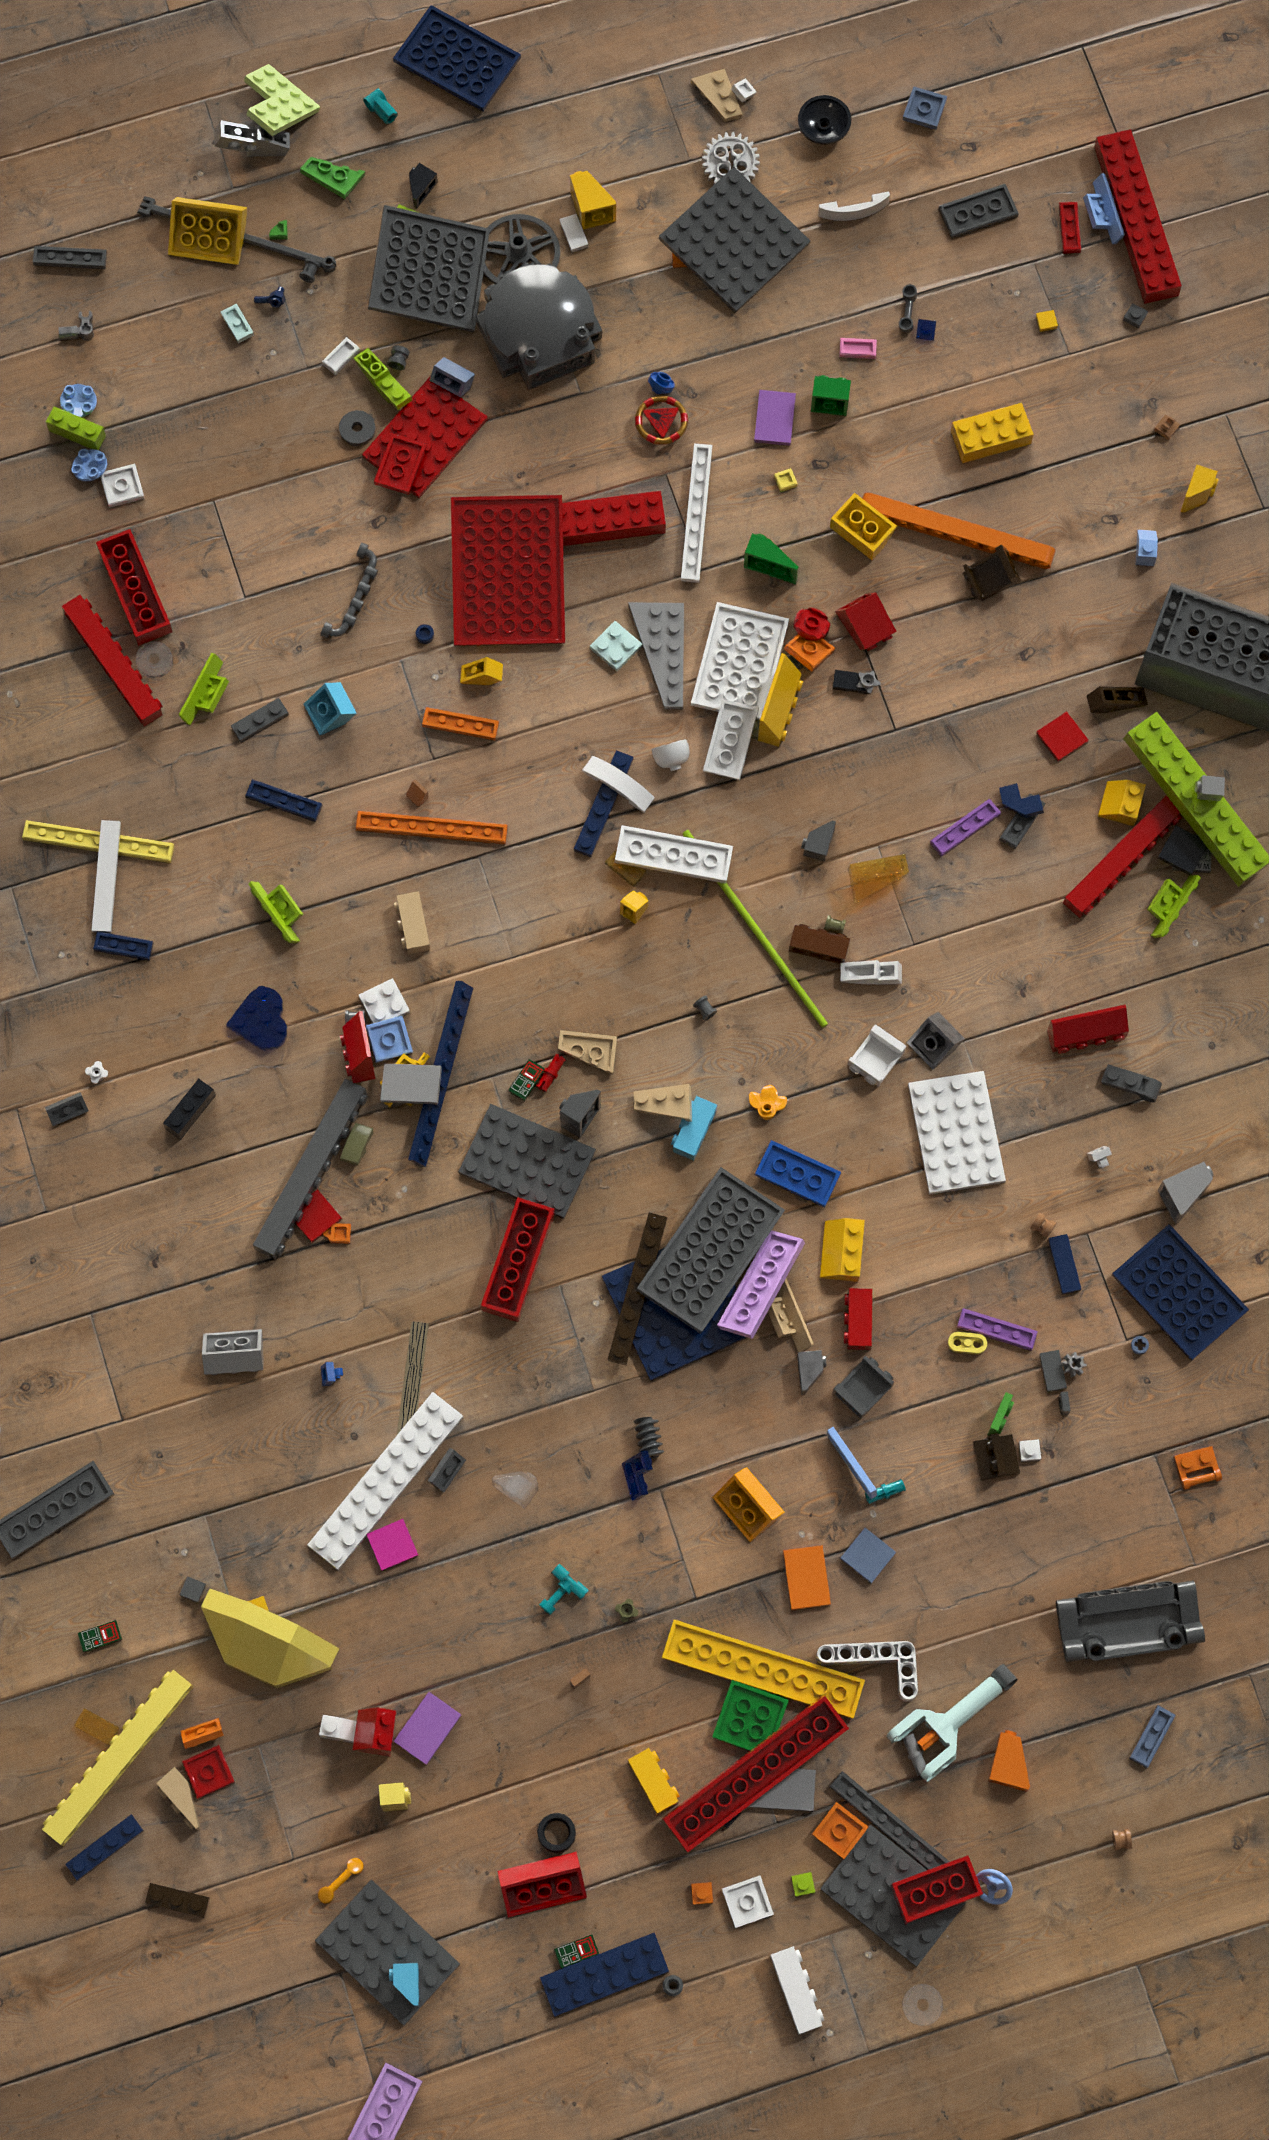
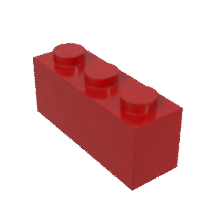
M849 1288L848 1294H844V1306H848V1313H844V1325H847V1332H844V1344H847V1350H871L873 1289Z

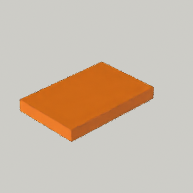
M823 1545L783 1550L791 1610L831 1605Z

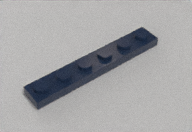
M616 750L610 764L628 774L634 757ZM603 782L574 847L575 852L588 857L593 855L619 794Z

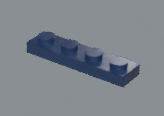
M131 1814L65 1865L75 1879L79 1881L144 1830Z

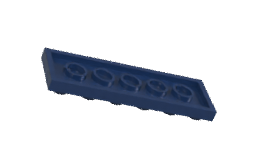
M654 1932L544 1975L540 1979L554 2017L665 1974L669 1972Z

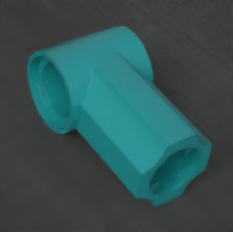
M379 88L363 98L366 107L371 112L374 111L385 124H391L395 121L398 113L387 102L384 93Z

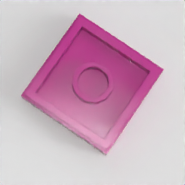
M404 1519L367 1534L381 1571L418 1556Z

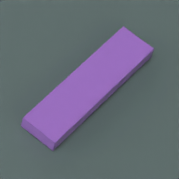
M988 799L933 838L930 844L942 857L1000 816L1001 812Z
M964 1308L957 1325L959 1329L981 1334L985 1337L1030 1351L1033 1349L1038 1332Z

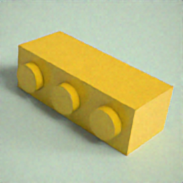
M648 1748L628 1759V1763L654 1811L659 1815L678 1804L677 1798L680 1795L674 1786L670 1787L667 1781L670 1777L665 1769H660L658 1765L660 1759L656 1752H651Z

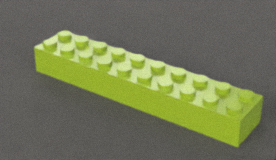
M1155 712L1127 732L1123 740L1238 887L1269 865V854L1224 797L1220 801L1197 799L1198 793L1195 792L1196 781L1202 775H1207L1158 712Z

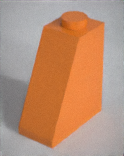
M1005 1730L1004 1733L1001 1732L999 1734L988 1781L1027 1792L1030 1784L1021 1737L1016 1736L1017 1733Z

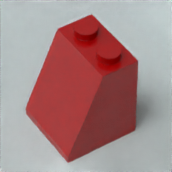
M876 592L866 593L835 611L860 650L867 649V651H870L877 647L876 643L881 640L883 642L893 638L892 634L897 632Z
M379 1707L358 1710L353 1750L391 1757L396 1711Z

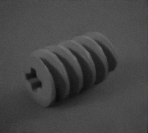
M652 1417L635 1419L633 1422L638 1424L635 1427V1431L639 1432L636 1438L640 1440L638 1446L643 1447L639 1450V1454L644 1455L640 1460H650L659 1457V1455L664 1453V1450H658V1447L662 1446L663 1443L656 1441L661 1438V1435L655 1434V1432L660 1430V1427H654V1424L659 1421L652 1419Z

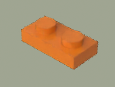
M219 1718L180 1731L185 1749L224 1736Z

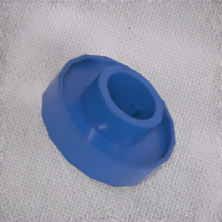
M653 372L648 378V382L656 394L671 393L675 387L671 377L664 372Z

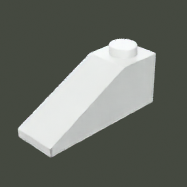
M323 1715L319 1736L321 1738L354 1743L357 1721Z

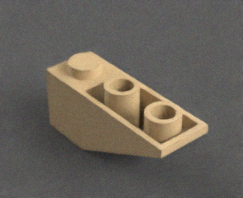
M174 1767L156 1783L160 1787L157 1791L164 1799L168 1797L173 1802L170 1806L177 1814L183 1813L186 1817L183 1821L190 1829L195 1827L199 1830L200 1825L190 1784Z

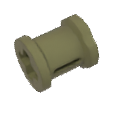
M828 915L824 930L843 934L846 920L840 921Z

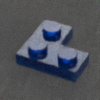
M641 1451L622 1463L632 1501L639 1500L648 1495L647 1484L643 1475L653 1470L652 1460L649 1457L648 1451Z

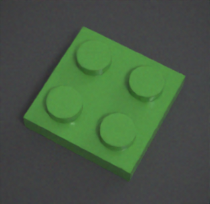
M1005 1393L988 1431V1436L996 1433L1001 1434L1007 1421L1004 1419V1416L1008 1417L1014 1404L1011 1401L1012 1394Z

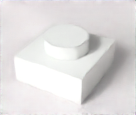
M746 78L734 84L731 88L741 102L748 100L756 94V90Z
M1039 1439L1019 1441L1021 1462L1041 1460Z

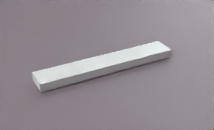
M101 820L92 932H112L121 829L120 821Z

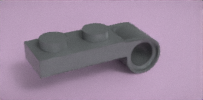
M1109 1064L1101 1081L1104 1085L1139 1095L1141 1099L1152 1103L1156 1102L1162 1083L1156 1079Z

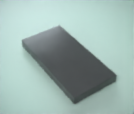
M1006 184L940 205L938 208L951 239L1016 218L1019 215Z

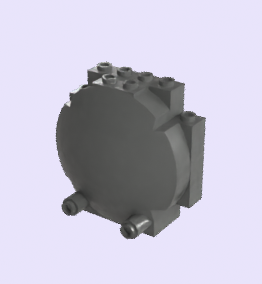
M534 262L530 264L525 263L516 270L504 272L501 275V280L496 285H490L484 290L486 307L485 310L476 315V323L502 378L520 372L527 389L531 390L595 363V347L592 342L602 338L603 330L594 314L590 295L576 275L573 276L567 271L559 272L556 267L551 266V263L547 265H535Z

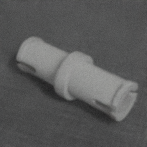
M913 1733L902 1738L909 1754L908 1759H911L917 1773L916 1775L919 1776L925 1770L926 1763L922 1756L924 1753L919 1749Z

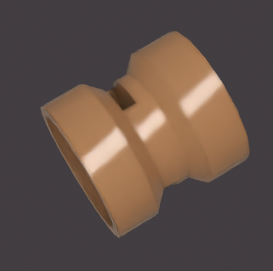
M1040 1212L1030 1229L1040 1232L1041 1236L1047 1239L1057 1222L1048 1220Z

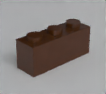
M799 924V926H794L789 952L841 964L845 962L850 938L841 933L835 935L828 933L824 929L815 930L807 925Z

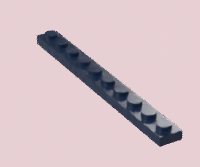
M463 981L455 982L434 1065L442 1067L438 1104H423L408 1158L409 1161L420 1167H426L473 992V987Z

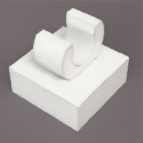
M1103 1146L1087 1153L1089 1161H1097L1098 1166L1104 1168L1109 1165L1106 1156L1112 1153L1109 1147Z

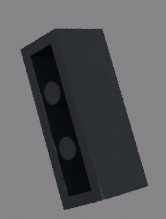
M198 1078L163 1122L165 1129L181 1140L215 1098L214 1089Z

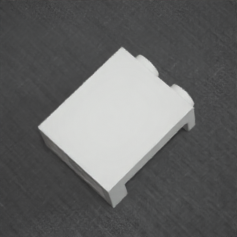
M875 1024L868 1037L853 1057H850L848 1060L849 1069L855 1074L860 1073L869 1084H875L879 1087L904 1054L906 1045Z

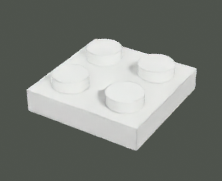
M393 978L359 994V998L372 1023L410 1013Z

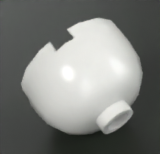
M686 739L651 749L655 762L662 768H670V771L681 769V764L688 760L690 754L689 744Z

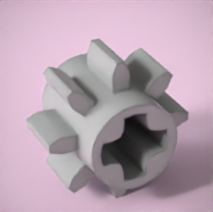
M1076 1352L1071 1356L1065 1355L1064 1359L1066 1361L1060 1364L1064 1366L1063 1373L1070 1374L1071 1378L1076 1373L1080 1376L1083 1373L1081 1368L1087 1366L1083 1362L1084 1356H1077Z

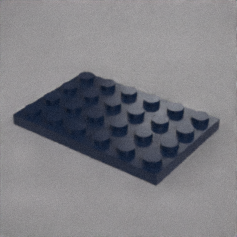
M430 5L393 57V62L477 109L484 111L521 59V54Z
M1170 1224L1112 1273L1116 1281L1191 1361L1249 1311L1246 1305Z

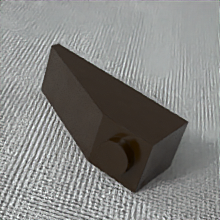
M1099 686L1087 695L1091 713H1108L1148 705L1143 687Z

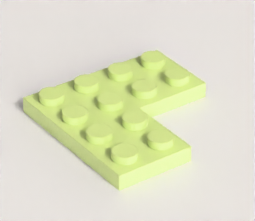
M269 64L245 76L244 82L266 99L249 108L246 115L272 136L319 112L320 106Z

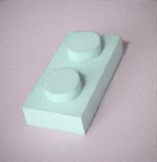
M237 304L221 311V316L238 343L254 336L253 330Z

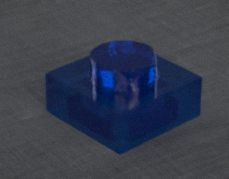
M918 319L916 339L934 341L936 321Z

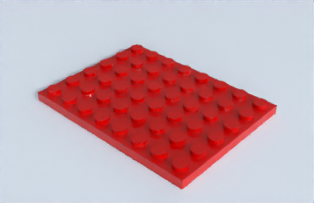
M562 495L451 497L454 646L565 644Z

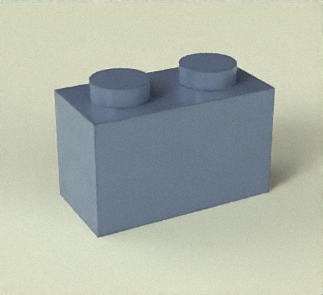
M444 357L434 365L430 381L462 397L470 390L475 374Z

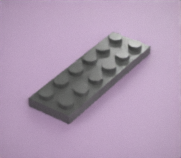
M92 1461L0 1520V1540L11 1558L15 1559L115 1494L95 1462Z

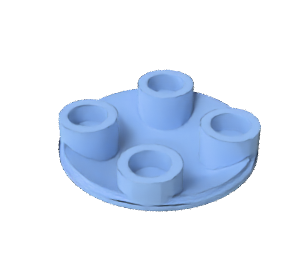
M82 384L67 385L60 397L62 409L79 417H85L92 413L97 404L93 388Z
M81 449L73 461L71 470L77 479L92 481L99 478L105 472L107 458L99 450Z

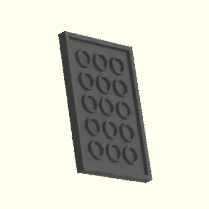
M490 1104L458 1172L463 1176L516 1199L519 1197L554 1208L555 1215L565 1219L596 1149Z
M869 1825L847 1857L841 1861L820 1888L826 1895L915 1967L923 1960L966 1903L964 1902L905 1925L891 1889V1884L927 1870L872 1825Z
M372 1879L315 1940L404 2026L460 1965L454 1957ZM393 1964H419V2007H415L393 1985V1981H389V1969H393Z

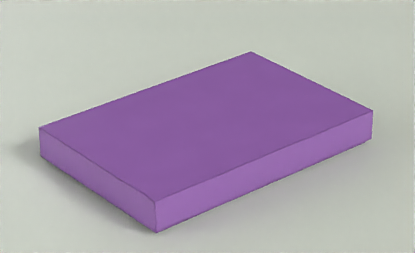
M759 390L754 442L791 445L796 393Z
M428 1692L394 1742L427 1765L462 1715Z

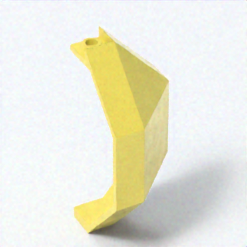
M209 1589L201 1608L227 1666L275 1688H280L332 1670L331 1665L340 1648L305 1628L248 1601Z

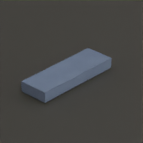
M1158 1705L1129 1759L1148 1768L1176 1715Z

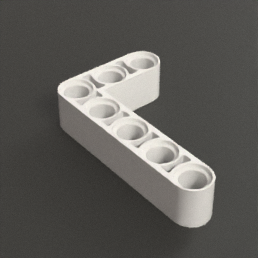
M908 1641L822 1645L817 1651L816 1658L821 1665L896 1662L900 1699L904 1702H910L917 1695L915 1647ZM902 1647L909 1648L911 1655L903 1656L900 1649ZM882 1648H888L891 1652V1655L889 1657H883L880 1653V1650ZM846 1649L850 1651L851 1657L844 1659L841 1657L840 1652ZM868 1649L871 1652V1656L863 1658L860 1651ZM824 1650L829 1651L831 1658L828 1660L822 1659L820 1652ZM909 1667L912 1670V1675L904 1676L901 1669ZM903 1688H912L913 1695L910 1697L905 1696Z

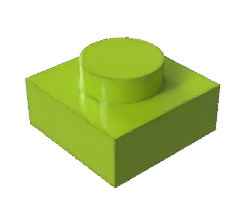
M811 1872L791 1876L795 1897L815 1893Z

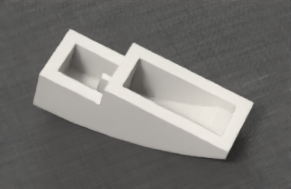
M878 960L841 963V982L876 985L902 984V965L898 961L879 962Z

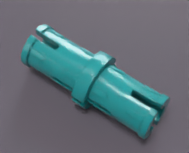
M899 1479L887 1485L881 1484V1487L876 1488V1497L871 1499L866 1492L865 1497L867 1502L871 1504L884 1498L887 1500L894 1494L906 1491L903 1480Z

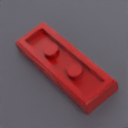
M1059 202L1063 254L1081 253L1077 202Z

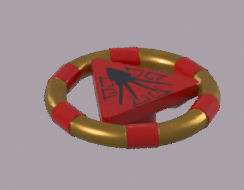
M654 396L645 400L637 409L635 426L639 434L646 441L657 445H666L680 439L685 433L688 426V414L684 406L676 399L669 396ZM664 402L675 407L661 409H646L654 403ZM679 411L681 417L679 430L665 438ZM643 414L661 438H657L645 431L642 423Z

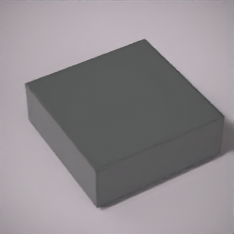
M1068 1391L1061 1392L1058 1396L1060 1413L1062 1415H1069L1071 1410Z
M187 1576L180 1596L199 1603L206 1583Z

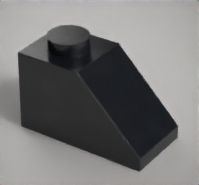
M420 162L416 168L413 167L409 172L410 188L415 208L420 206L438 183L437 173Z

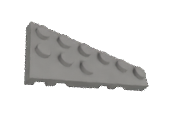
M628 602L664 709H683L684 603Z

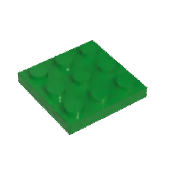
M732 1680L712 1738L751 1751L779 1729L789 1700Z

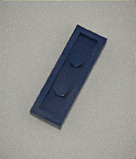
M97 931L93 950L150 961L154 943L150 940Z
M1064 1234L1048 1238L1062 1295L1081 1291L1068 1235Z

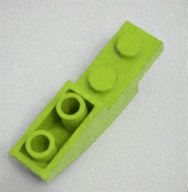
M369 348L354 357L355 362L371 384L397 410L412 401L411 395L390 374L389 369Z

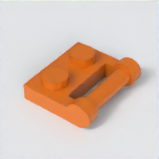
M1212 1446L1173 1457L1184 1490L1190 1489V1486L1205 1482L1222 1480V1474ZM1208 1468L1212 1469V1473L1190 1479L1186 1476V1474Z

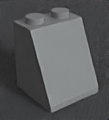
M1205 1162L1163 1180L1158 1189L1175 1224L1182 1220L1213 1180V1171L1210 1166H1206Z

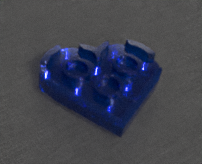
M257 987L246 997L226 1026L259 1049L266 1051V1049L279 1048L287 1038V1025L281 1018L283 1000L280 994L269 987Z

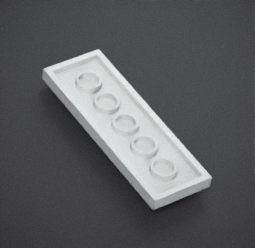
M622 825L615 863L726 883L733 846Z

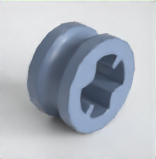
M1137 1336L1132 1340L1131 1349L1134 1353L1140 1355L1148 1350L1149 1342L1145 1337ZM1138 1340L1145 1344V1348L1142 1347V1350H1138V1347L1134 1345L1138 1343Z

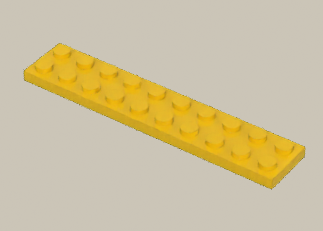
M673 1620L662 1655V1659L731 1681L734 1680L806 1705H811L821 1696H826L839 1715L854 1719L865 1682L864 1679L678 1620Z

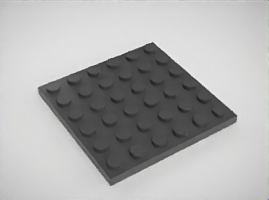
M735 167L728 171L660 234L658 238L734 313L743 307L810 244V240Z
M384 205L368 309L474 332L490 229Z

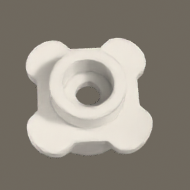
M96 1061L93 1066L85 1069V1073L90 1076L91 1082L94 1084L108 1076V1071L104 1070L100 1061Z

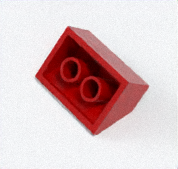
M360 1011L342 1027L344 1035H340L342 1047L346 1046V1050H343L344 1060L349 1061V1065H346L347 1076H352L353 1083L376 1079L363 1011Z

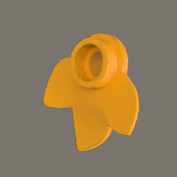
M767 1085L761 1090V1093L750 1092L749 1103L751 1107L757 1109L762 1119L770 1120L776 1115V1112L786 1107L787 1097L778 1096L776 1088L772 1085Z

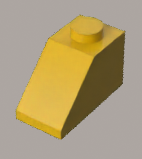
M488 657L461 666L460 683L492 685L501 682L503 664Z
M630 892L620 901V914L636 924L649 907L648 898L641 892Z

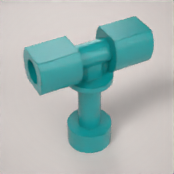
M558 1564L551 1574L560 1581L558 1583L560 1588L548 1601L543 1599L539 1606L547 1614L551 1615L556 1610L554 1605L565 1593L570 1594L572 1592L581 1600L589 1590L581 1582L573 1580L569 1576L570 1573L562 1565Z

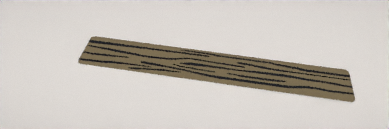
M411 1322L397 1434L418 1410L428 1323Z

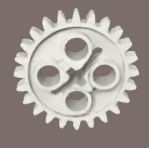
M725 132L723 138L718 134V140L712 138V144L707 143V149L703 151V154L706 156H702V161L705 162L702 164V168H707L704 174H710L708 180L714 179V184H716L725 175L720 173V169L731 170L727 146L730 147L731 160L734 162L733 167L737 169L738 166H744L746 170L739 172L749 182V178L755 179L754 173H758L759 169L757 166L760 165V161L757 160L760 155L755 154L757 147L752 148L754 142L747 143L748 137L741 139V133L738 137H735L734 132H732L731 136H728V133ZM738 148L742 150V153L736 154L733 150ZM721 151L725 155L723 157H719L716 155V153Z

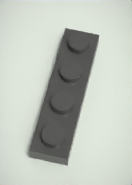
M34 246V266L106 269L107 250Z

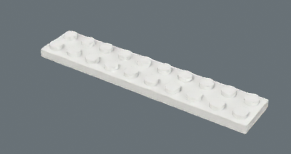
M432 1392L307 1544L308 1547L339 1570L458 1425L463 1415Z

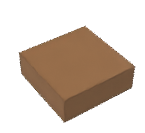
M583 1669L570 1679V1684L574 1689L591 1677L587 1669Z

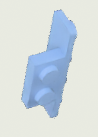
M1101 173L1093 181L1096 194H1086L1083 199L1092 228L1107 229L1112 244H1117L1125 234L1106 175Z

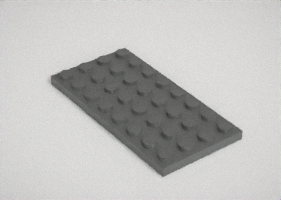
M720 1167L636 1291L701 1334L785 1209Z

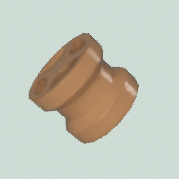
M1129 1828L1120 1832L1118 1830L1112 1831L1115 1851L1121 1848L1132 1849Z

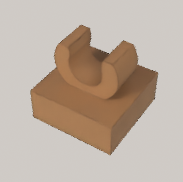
M1165 414L1155 426L1154 431L1169 441L1179 429L1180 424L1171 416Z

